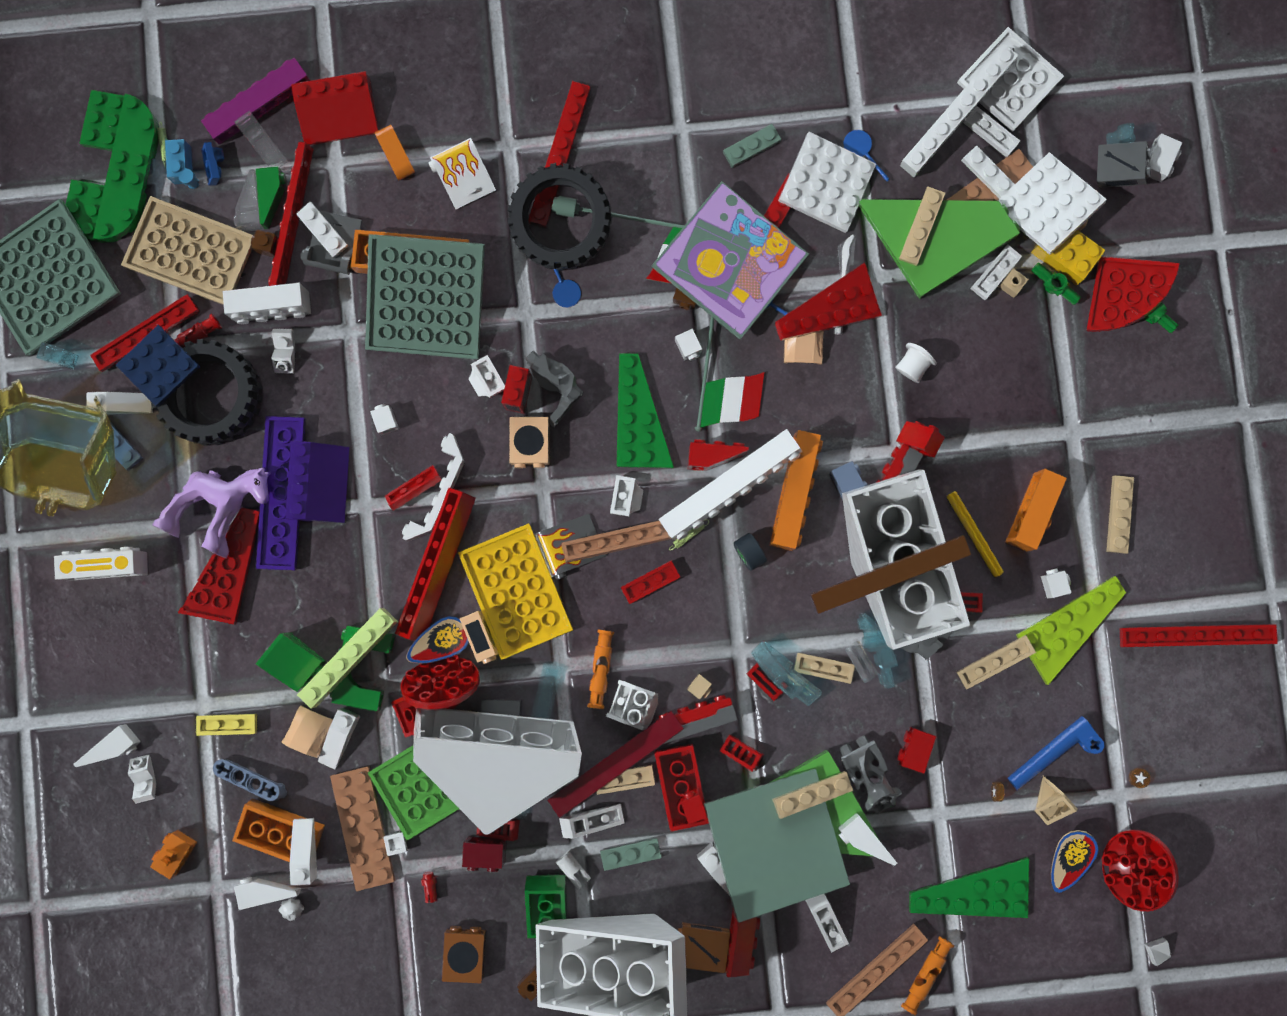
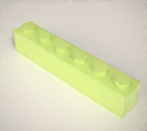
M380 608L297 696L311 709L317 707L398 621L385 608Z

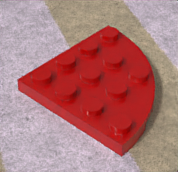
M1100 257L1087 332L1120 329L1147 316L1168 295L1177 277L1180 263Z

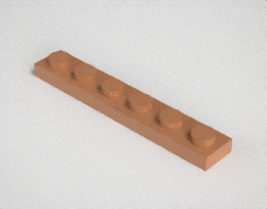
M656 521L562 542L561 546L565 562L568 563L672 538L661 522Z
M912 924L833 995L826 1004L836 1016H845L922 947L928 939L915 924Z

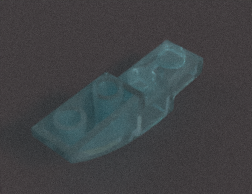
M861 613L857 623L859 630H863L864 649L867 648L868 652H876L874 661L876 666L880 668L881 673L878 674L880 684L884 685V688L887 689L895 687L891 667H896L898 664L893 649L887 646L882 632L874 620L866 613Z
M763 640L751 651L752 656L765 674L791 699L797 697L804 704L810 706L821 696L822 691L792 668L793 663Z

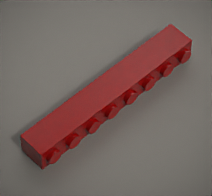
M448 488L395 634L415 641L429 628L476 497Z

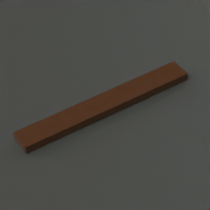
M962 535L810 595L817 613L820 614L970 556L971 553L965 536Z

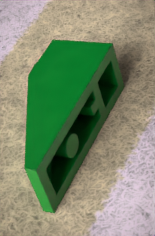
M279 167L256 169L260 225L264 229L270 228L285 191L284 184H287L286 174Z

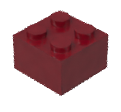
M468 836L463 842L462 867H467L468 871H478L479 868H487L489 872H498L506 862L507 840Z

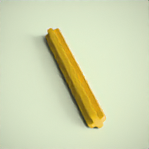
M956 491L947 495V499L994 577L1002 575L1004 573L1002 567Z

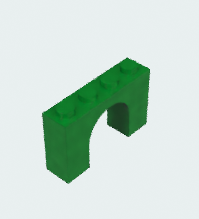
M346 626V629H343L341 635L343 646L361 627ZM387 633L372 650L392 653L396 634ZM351 672L330 693L331 703L373 711L381 710L384 691L366 688L357 684L352 678Z

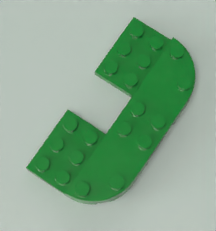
M91 90L79 144L85 147L112 151L105 185L72 179L70 182L66 206L88 241L111 243L121 240V237L129 232L132 233L137 228L144 212L147 198L145 188L152 159L156 157L159 144L157 130L159 124L151 110L141 100L129 94L123 96Z

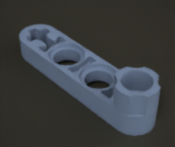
M221 759L213 765V772L217 777L268 801H277L285 798L287 795L283 783L274 782L230 760ZM221 765H224V767H225L226 769L232 770V771H231V772L222 771V769L220 768V766H221ZM239 770L244 774V778L240 782L235 777ZM255 778H258L261 783L257 790L252 787V782Z

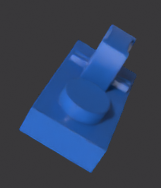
M205 142L201 153L208 185L214 186L221 179V169L217 167V162L224 160V153L222 148L212 147L211 142Z

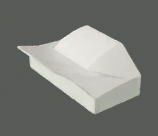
M488 355L471 364L472 372L469 381L478 396H488L491 398L504 391L505 385Z
M616 475L610 514L629 517L631 513L640 510L643 489L637 485L635 478Z

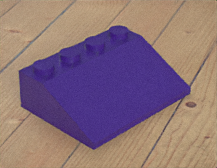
M291 441L285 520L345 523L349 447Z

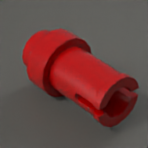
M432 871L423 873V878H421V885L424 886L425 903L438 901L435 885L437 877L434 876Z

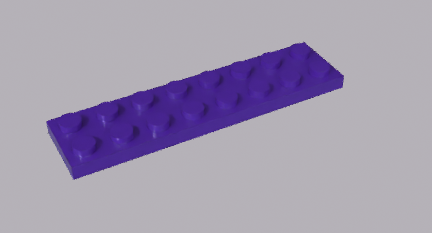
M266 416L262 468L265 469V472H270V475L267 477L269 501L265 504L260 503L256 569L296 571L299 520H285L290 443L291 441H304L305 418Z

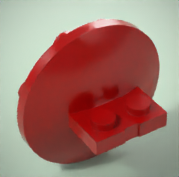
M457 655L435 662L419 663V665L408 670L401 682V693L404 700L416 708L454 709L477 690L480 683L478 668L472 661L458 658Z
M1128 830L1118 833L1107 843L1102 856L1104 881L1112 894L1121 903L1131 909L1148 912L1160 909L1172 900L1178 887L1179 875L1174 856L1164 842L1149 832ZM1104 865L1109 866V874L1107 875L1105 873Z

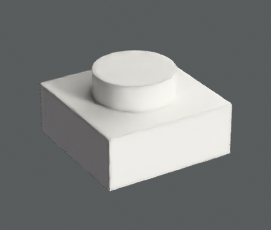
M402 832L383 837L387 856L408 851L406 839Z

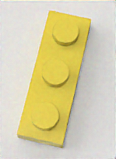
M257 714L196 716V736L257 733Z

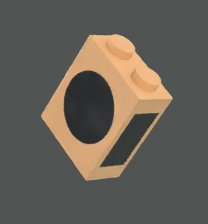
M510 417V464L514 465V468H526V465H533V468H545V465H549L548 417Z
M476 611L460 618L477 662L482 661L483 664L496 660V655L499 653L482 611Z

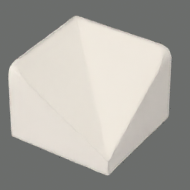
M1163 937L1144 944L1151 963L1155 966L1162 964L1171 957L1169 943Z

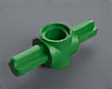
M1037 263L1032 268V272L1044 281L1043 285L1048 293L1055 294L1056 296L1061 295L1072 305H1075L1080 300L1081 296L1068 286L1069 282L1064 274L1056 273L1055 271L1052 273L1041 263ZM1053 280L1058 281L1059 288L1053 285Z
M1162 302L1156 309L1144 317L1150 324L1157 322L1169 333H1172L1178 327V324L1165 314L1167 308Z

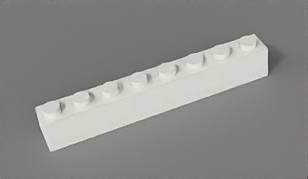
M1003 43L907 154L900 166L911 176L915 177L1011 67L1018 55Z
M786 429L662 516L659 521L672 539L681 540L685 538L689 530L699 528L704 524L703 521L708 517L713 518L719 514V509L732 505L736 501L735 498L749 493L752 490L751 487L758 483L759 485L765 482L769 474L782 470L784 464L789 460L793 462L799 458V453L802 452L801 448Z

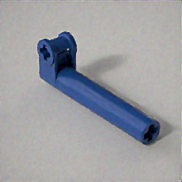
M1081 716L1007 779L1018 790L1075 744L1079 743L1083 750L1088 753L1098 754L1103 751L1104 742L1094 731L1091 724ZM1091 741L1096 742L1094 743L1095 748H1090V746L1092 745Z

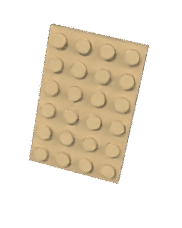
M150 196L121 265L224 305L223 291L236 289L252 251L251 238L253 235Z

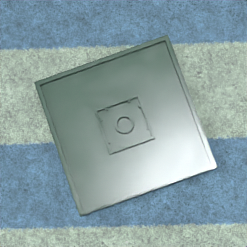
M816 769L804 771L704 804L737 922H742L850 885L826 802L782 819L778 817L773 799L818 782L819 778Z

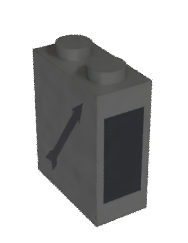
M1147 141L1099 145L1097 184L1099 188L1147 185V178L1151 177V166H1147L1148 159L1152 157V149L1148 148Z

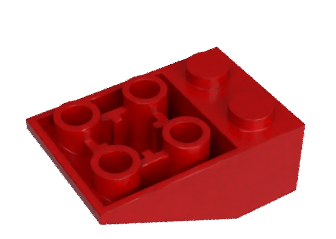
M694 440V442H690L687 470L708 471L746 455L749 447H744L743 443H733L730 446L725 445V442L722 441L706 444L705 440Z

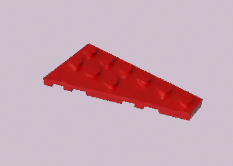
M863 263L777 320L775 326L780 341L881 317L882 314L866 264Z
M240 508L226 534L229 548L227 559L217 554L211 556L199 576L198 582L192 592L190 591L186 602L179 609L178 613L236 625L258 531L260 511Z

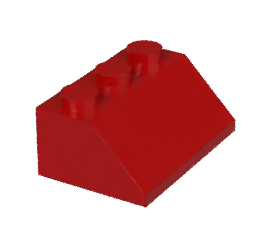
M734 908L730 924L725 972L727 977L748 976L750 969L753 970L755 958L752 957L753 949L756 950L757 948L755 931L756 929L759 930L760 918L757 916L737 922Z

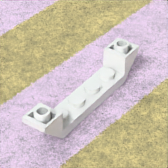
M449 433L448 437L445 436L441 443L442 451L455 457L447 467L448 475L441 480L439 486L441 488L440 493L433 498L431 504L433 506L431 513L428 512L424 519L425 526L423 527L410 521L402 530L404 535L402 539L411 541L432 532L448 488H454L463 468L465 460L456 437Z

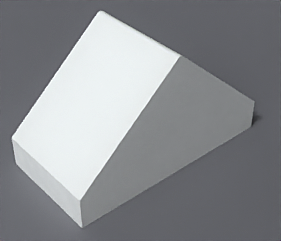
M915 470L842 493L851 564L856 576L946 542L925 470ZM952 562L866 595L886 644L893 650L970 626Z
M417 708L413 762L485 835L490 834L578 777L582 752L573 721L452 709Z
M656 914L556 919L536 924L538 1007L590 1016H687L685 936Z

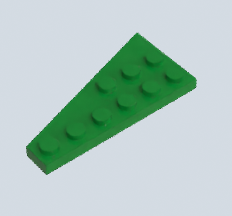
M619 353L617 467L674 469L639 355Z
M1025 857L998 867L967 874L954 880L950 879L937 885L909 891V912L1028 918L1029 858Z

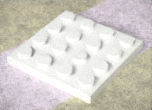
M1007 27L957 83L965 89L1003 43L1018 55L1015 62L979 102L1013 132L1059 83L1064 75Z
M808 132L778 201L846 233L876 163Z
M1049 152L998 201L1001 205L1004 204L1009 211L1008 216L1012 221L1015 220L1020 230L1051 255L1106 203L1107 199Z

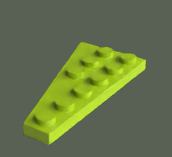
M1116 576L1111 577L1016 634L1017 638L1026 635L1036 652L1029 657L1046 685L1050 684L1126 594Z

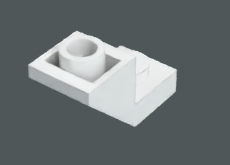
M273 329L272 338L275 349L271 358L274 373H294L295 341L292 329Z
M150 755L130 759L128 775L134 783L132 800L137 804L155 799L156 779Z

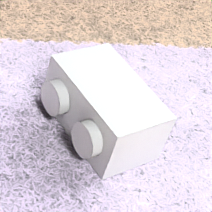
M1162 133L1154 140L1151 147L1152 157L1148 159L1147 165L1151 166L1150 178L1161 182L1166 177L1169 178L1174 171L1172 165L1174 161H1177L1182 152L1180 150L1182 142Z

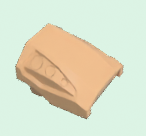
M824 331L785 340L784 363H816L821 365Z
M300 705L282 743L303 754L318 758L333 719Z

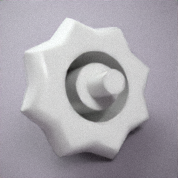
M290 898L282 901L281 907L278 910L283 918L292 921L296 917L301 916L304 906L300 900Z

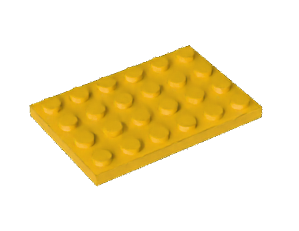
M529 523L458 552L501 660L573 630Z

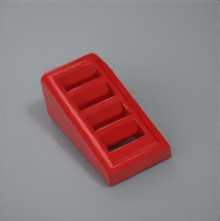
M729 734L720 749L722 753L752 772H755L764 757L762 753ZM734 741L736 744L733 747L732 751H727L732 742ZM739 746H741L742 749L738 756L734 755ZM746 750H748L749 753L747 757L745 758V760H742L741 758L743 757ZM754 754L756 755V757L750 765L748 762Z
M511 819L505 823L503 834L500 833L501 827L497 828L495 833L491 832L488 835H485L477 827L476 835L508 841L517 840L520 820Z

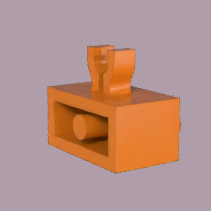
M179 830L168 833L163 839V847L152 857L153 863L150 868L168 879L177 876L197 844V841Z

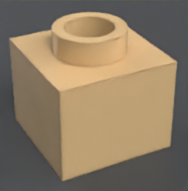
M1013 268L998 287L1014 298L1029 279Z
M698 674L687 690L698 699H701L702 696L706 698L712 690L710 688L712 684Z

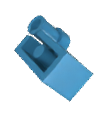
M184 139L165 140L167 178L175 185L184 184L191 189H196L199 186V180L193 173L191 146Z

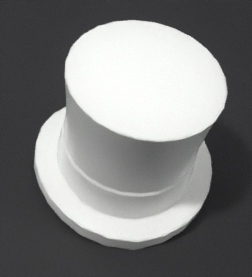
M907 343L908 351L895 368L910 380L919 383L930 365L936 366L937 362L924 348L913 343Z

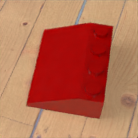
M366 71L291 84L303 140L309 146L375 134L374 132L379 131L371 82Z

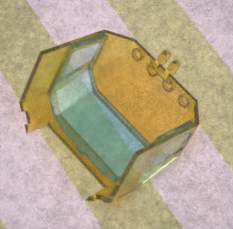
M20 379L11 382V386L3 389L0 388V487L12 495L38 500L35 506V512L38 514L43 512L46 502H50L47 508L48 516H54L58 504L84 510L100 505L117 472L115 467L114 430L97 396L94 398L97 408L26 394Z

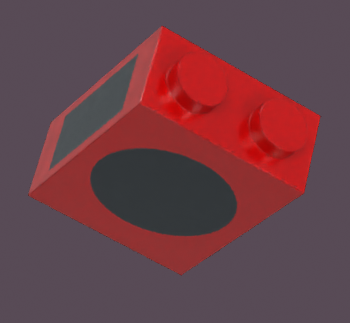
M513 365L509 366L501 401L506 410L525 413L533 378L529 369Z

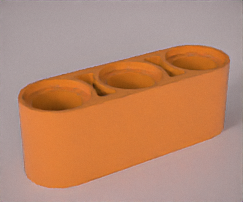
M392 125L374 132L398 181L414 174L415 171Z

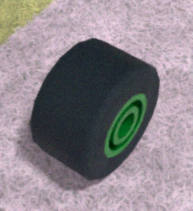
M747 533L734 541L733 544L736 552L750 571L767 562L763 549L751 533Z

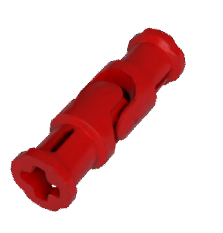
M210 314L208 319L201 323L197 322L192 328H188L178 334L174 340L184 348V342L191 341L195 344L197 339L207 338L209 333L216 329H221L222 326L217 318Z

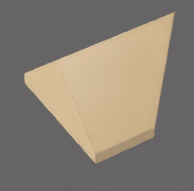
M1043 776L1034 811L1049 825L1076 812L1077 808L1060 789Z

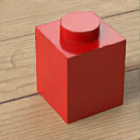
M690 791L683 794L684 798H681L680 801L688 824L706 819L707 815L699 792Z

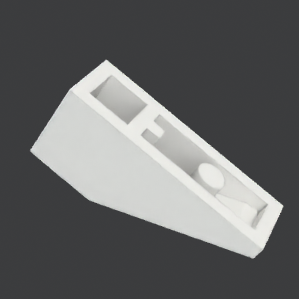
M87 392V412L94 415L153 413L152 402L143 393Z
M344 708L337 710L320 753L319 763L333 769L337 768L360 715Z
M127 724L119 725L73 765L79 767L122 755L128 756L137 749L136 745L141 741Z
M621 804L559 818L563 838L571 839L624 824Z
M857 813L838 828L842 832L839 836L846 845L850 842L853 847L894 866L897 864L895 859Z
M314 818L294 819L290 853L291 885H310L317 878Z
M711 842L697 854V858L729 895L716 847Z
M252 877L241 879L240 883L234 886L239 910L295 897L302 892L301 888L260 878L252 880Z
M825 894L805 900L831 953L849 944Z

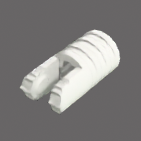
M569 851L556 861V864L577 890L582 885L574 876L576 872L587 882L591 879Z

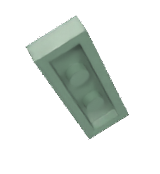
M770 124L724 149L723 154L731 168H734L780 143L781 138L773 124Z
M657 838L600 850L604 871L661 858Z

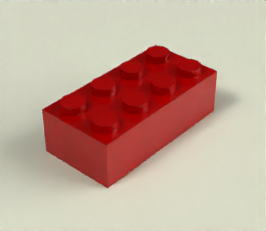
M693 744L654 751L670 832L709 824L708 818L688 824L680 801L681 798H684L683 794L694 791L695 793L699 792L703 806L705 804Z

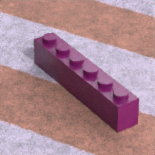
M295 58L286 60L281 67L270 71L262 80L255 81L250 88L239 92L229 102H224L216 111L208 113L201 122L212 138L220 145L293 95L291 84L310 81V79Z

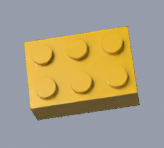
M1076 230L1051 255L1037 244L1031 253L1058 273L1064 274L1069 281L1077 286L1086 278L1105 252V249Z

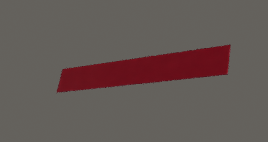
M670 711L547 801L560 818L684 728L672 711Z

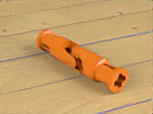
M598 630V645L595 646L592 668L594 675L590 682L589 690L591 691V696L587 707L604 709V693L607 692L608 684L606 675H608L610 669L612 635L615 632ZM604 656L606 658L607 666L596 664L599 657Z
M941 936L938 937L939 941L933 951H930L922 969L910 987V994L905 1003L901 1004L902 1008L915 1016L917 1015L918 1007L922 1001H925L937 976L945 965L950 949L955 946Z

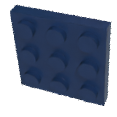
M157 325L116 364L156 407H159L200 368L190 355L160 325Z

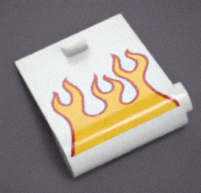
M471 138L430 157L431 161L428 163L433 173H438L455 209L496 190Z

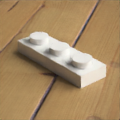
M977 106L963 122L1005 157H1008L1020 142L1019 139Z
M975 146L961 160L999 199L1015 185L978 146Z
M309 202L296 213L333 258H336L348 247L347 243L312 202Z
M1007 245L970 289L983 300H986L1021 259L1022 255Z

